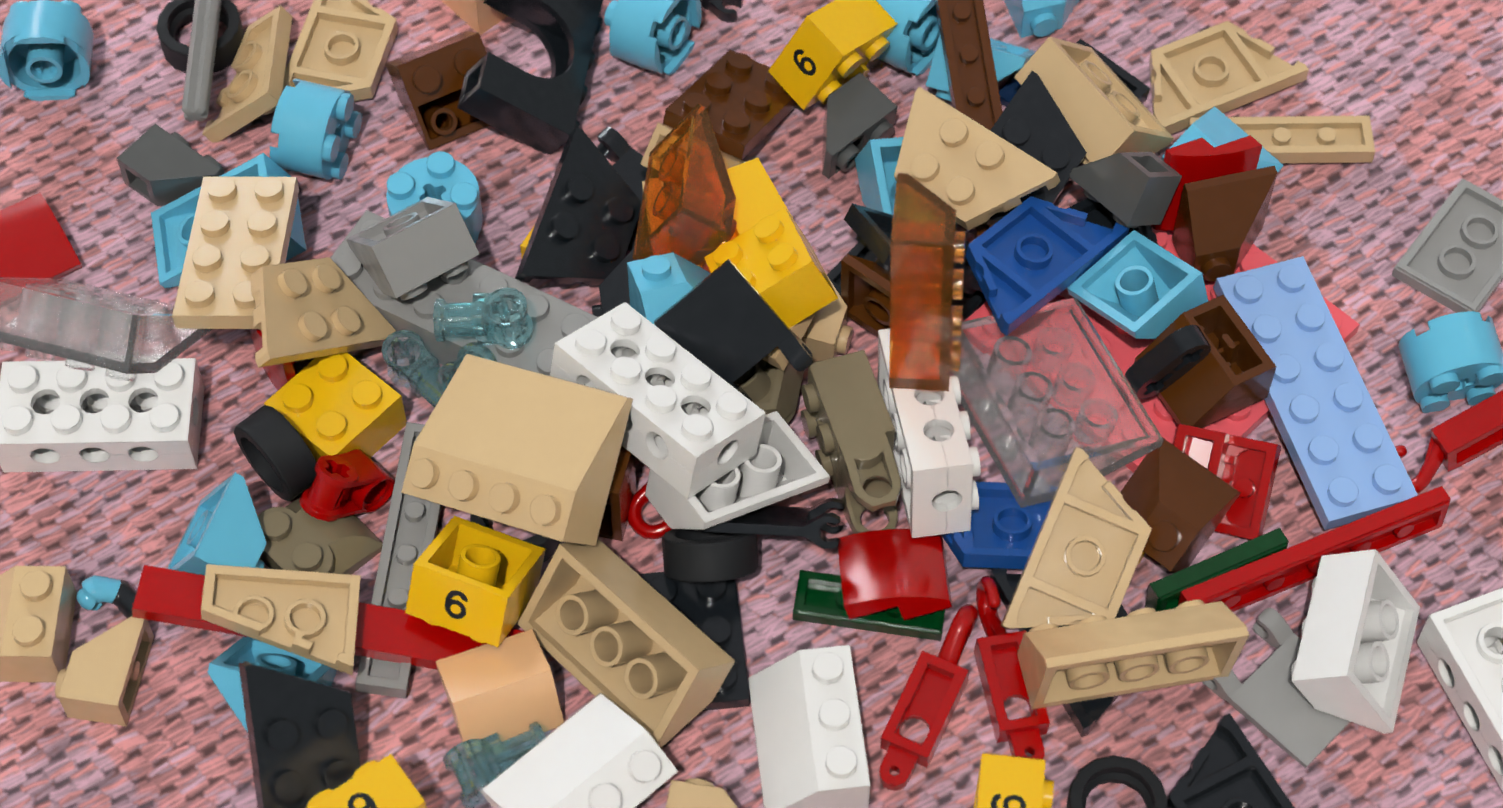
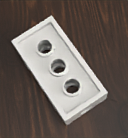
M626 302L555 343L550 376L633 398L621 445L685 498H691L756 455L766 412Z
M936 323L878 330V387L895 428L893 454L901 478L900 492L912 538L971 531V510L979 509L978 489L975 480H973V477L980 476L981 473L979 453L976 446H968L967 440L971 438L969 416L966 410L959 411L958 405L961 404L959 379L957 375H949L948 370L952 369L950 346L948 341L940 342Z
M196 358L2 362L0 375V466L3 473L197 469L205 386Z
M1503 588L1430 614L1417 644L1503 792Z

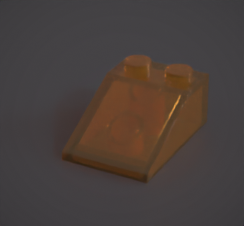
M699 103L649 154L632 258L634 260L674 252L695 265L702 267L706 263L704 257L712 253L720 244L730 241L735 232L736 220L733 219L736 197L707 109Z

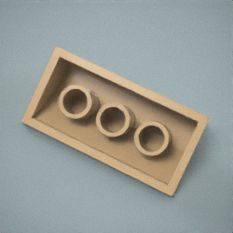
M598 538L596 546L575 543L559 544L517 623L524 631L533 629L539 644L594 696L600 693L644 727L660 748L713 701L735 663V660Z
M1191 600L1170 610L1156 612L1154 608H1141L1129 613L1126 617L1107 619L1105 616L1099 615L1085 618L1078 624L1058 627L1053 623L1038 625L1029 630V632L1024 633L1017 656L1031 709H1038L1209 681L1217 677H1228L1249 637L1247 626L1222 601L1204 604L1202 600Z

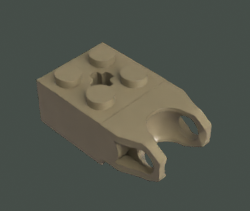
M864 350L814 362L808 367V384L801 387L806 410L801 411V421L807 438L815 437L818 443L819 450L815 451V457L830 475L838 498L844 502L843 512L854 534L871 531L863 527L860 521L861 514L867 509L871 512L878 509L884 511L888 519V525L882 530L896 529L898 524L896 504L901 491V478L893 454L895 428Z

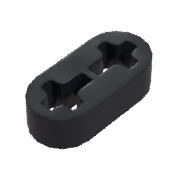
M1189 325L1182 327L1167 336L1136 361L1126 371L1125 378L1138 399L1153 397L1167 389L1201 362L1211 351V346L1199 326Z

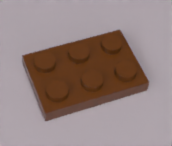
M729 50L665 109L663 124L743 160L798 104L768 72L770 67L752 60L746 54Z

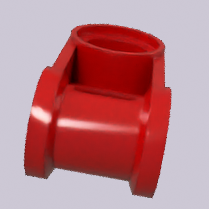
M354 449L337 455H324L318 458L314 467L316 477L311 488L303 491L299 502L302 509L310 516L323 521H336L339 518L364 512L372 513L381 508L392 496L395 481L361 449Z

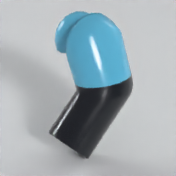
M96 575L88 577L82 582L83 588L78 591L76 597L77 602L83 608L96 611L100 609L103 602L115 604L127 619L132 616V607L137 591L129 582Z

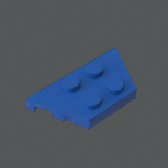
M1030 196L969 243L965 257L1001 332L1008 336L1128 235L1130 228L1115 222L1113 229L1086 221L1088 213L1071 208H1059L1051 202Z
M976 482L979 495V509L971 510V531L942 534V537L962 567L1024 569L1058 485Z

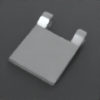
M1267 608L1258 616L1257 622L1253 625L1252 629L1269 645L1277 648V650L1243 684L1232 670L1228 677H1217L1202 683L1220 698L1230 703L1263 734L1303 767L1307 768L1350 721L1314 709L1299 689L1296 688L1291 681L1292 665L1297 659L1301 639L1291 630L1287 622L1276 610Z

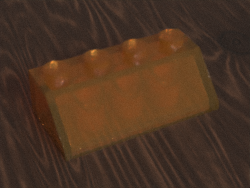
M908 173L897 174L891 235L889 388L949 391L950 371H960L961 342L952 341V336H961L963 306L953 305V299L963 300L964 269H954V262L964 263L965 232L956 231V210Z

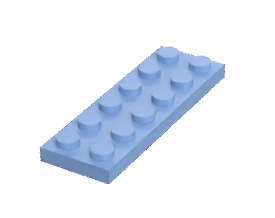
M1304 257L1217 278L1213 287L1217 297L1221 295L1226 297L1277 366L1268 397L1264 400L1324 530L1346 525L1418 496Z

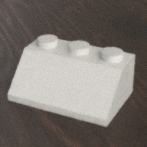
M775 411L765 415L756 455L687 499L650 469L645 496L670 529L704 530L829 483L830 475L781 415Z
M1376 549L1321 556L1317 577L1312 582V597L1307 618L1302 623V639L1297 659L1292 665L1291 681L1314 709L1381 733H1393L1420 606Z
M850 645L798 650L750 676L748 684L764 808H868L870 779Z
M600 693L480 790V792L493 808H635L677 773L678 770L644 727Z

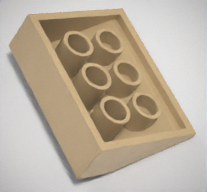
M466 354L413 444L401 493L561 542L596 546L633 398Z

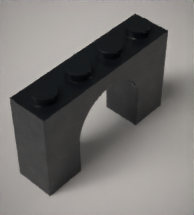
M484 0L485 4L522 23L537 35L548 52L551 63V77L542 78L534 76L488 52L466 72L457 108L544 154H552L563 144H566L569 134L576 127H580L577 115L579 106L584 101L588 91L585 79L587 71L595 59V51L592 48L594 39L603 23V17L600 16L603 0Z

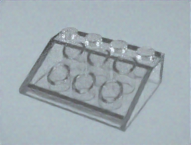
M0 277V350L14 351L15 346L26 348L25 356L29 358L54 361L55 356L66 358L65 366L85 371H94L95 366L106 368L105 376L112 379L135 381L136 374L157 373L212 329H176L172 317L174 309L172 304L67 279Z
M1070 298L1047 303L1008 336L1001 332L993 315L949 325L944 341H948L951 351L952 369L948 370L949 375L958 376L961 404L967 411L971 422L1020 508L1053 500L1075 447L1083 449L1088 454V459L1103 476H1106L1162 446L1164 441L1077 299Z

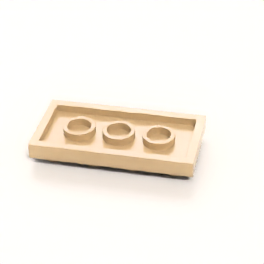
M203 176L172 314L176 329H256L253 328L255 301L251 293L250 275L262 266L286 262L299 194L297 177Z

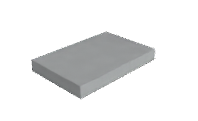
M1462 178L1394 267L1391 276L1456 313L1467 311L1480 312L1503 281V200Z

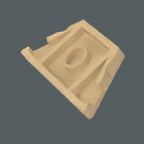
M313 0L286 68L282 92L287 85L295 87L292 80L297 78L347 90L354 96V101L373 98L398 32L397 19L383 9L373 7L369 0Z
M1225 21L1151 50L1149 68L1153 116L1170 134L1188 128L1190 118L1202 117L1214 106L1222 113H1226L1306 81L1309 69L1300 61H1297L1293 66L1273 55L1275 47L1261 39L1250 37L1245 30L1229 21Z
M920 86L915 91L894 178L899 186L965 229L971 230L988 221L995 213L1006 212L1022 204L1020 198L1043 186L1050 190L1060 182L1056 171Z
M330 257L262 266L250 275L251 293L255 301L253 328L262 330L263 348L255 353V361L258 368L386 346L399 337L392 325Z
M1075 447L1070 456L1000 625L1005 629L1034 628L1047 623H1053L1057 626L1076 625L1085 618L1099 615L1105 616L1107 619L1116 618L1152 529L1136 510H1132L1123 499L1120 491L1110 480L1107 481L1088 459V454L1081 448Z

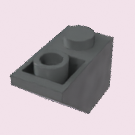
M861 72L827 98L823 129L822 174L828 179L840 170L848 172L856 166V156L870 139L891 138L895 132L894 123L898 107Z
M154 124L117 157L124 183L156 206H165L202 185L203 176L219 177L225 174L222 166L212 156L205 155L203 157L193 150L180 134L176 132L170 134L157 124Z
M1153 152L1117 153L1073 168L1069 176L1084 189L1083 193L1086 197L1101 203L1113 213V219L1117 223L1128 228H1138L1143 225H1161L1182 178L1177 171Z

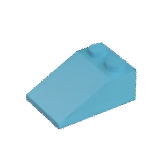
M262 153L219 177L291 176L266 154ZM201 186L151 213L159 284L164 288L179 286ZM299 199L297 200L286 261L306 251Z

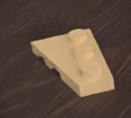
M281 5L248 26L231 65L237 72L235 78L228 87L221 89L215 102L221 107L218 118L215 121H207L202 133L211 142H220L259 116L268 115L276 109L282 94L292 15Z
M206 564L201 619L353 676L361 575Z

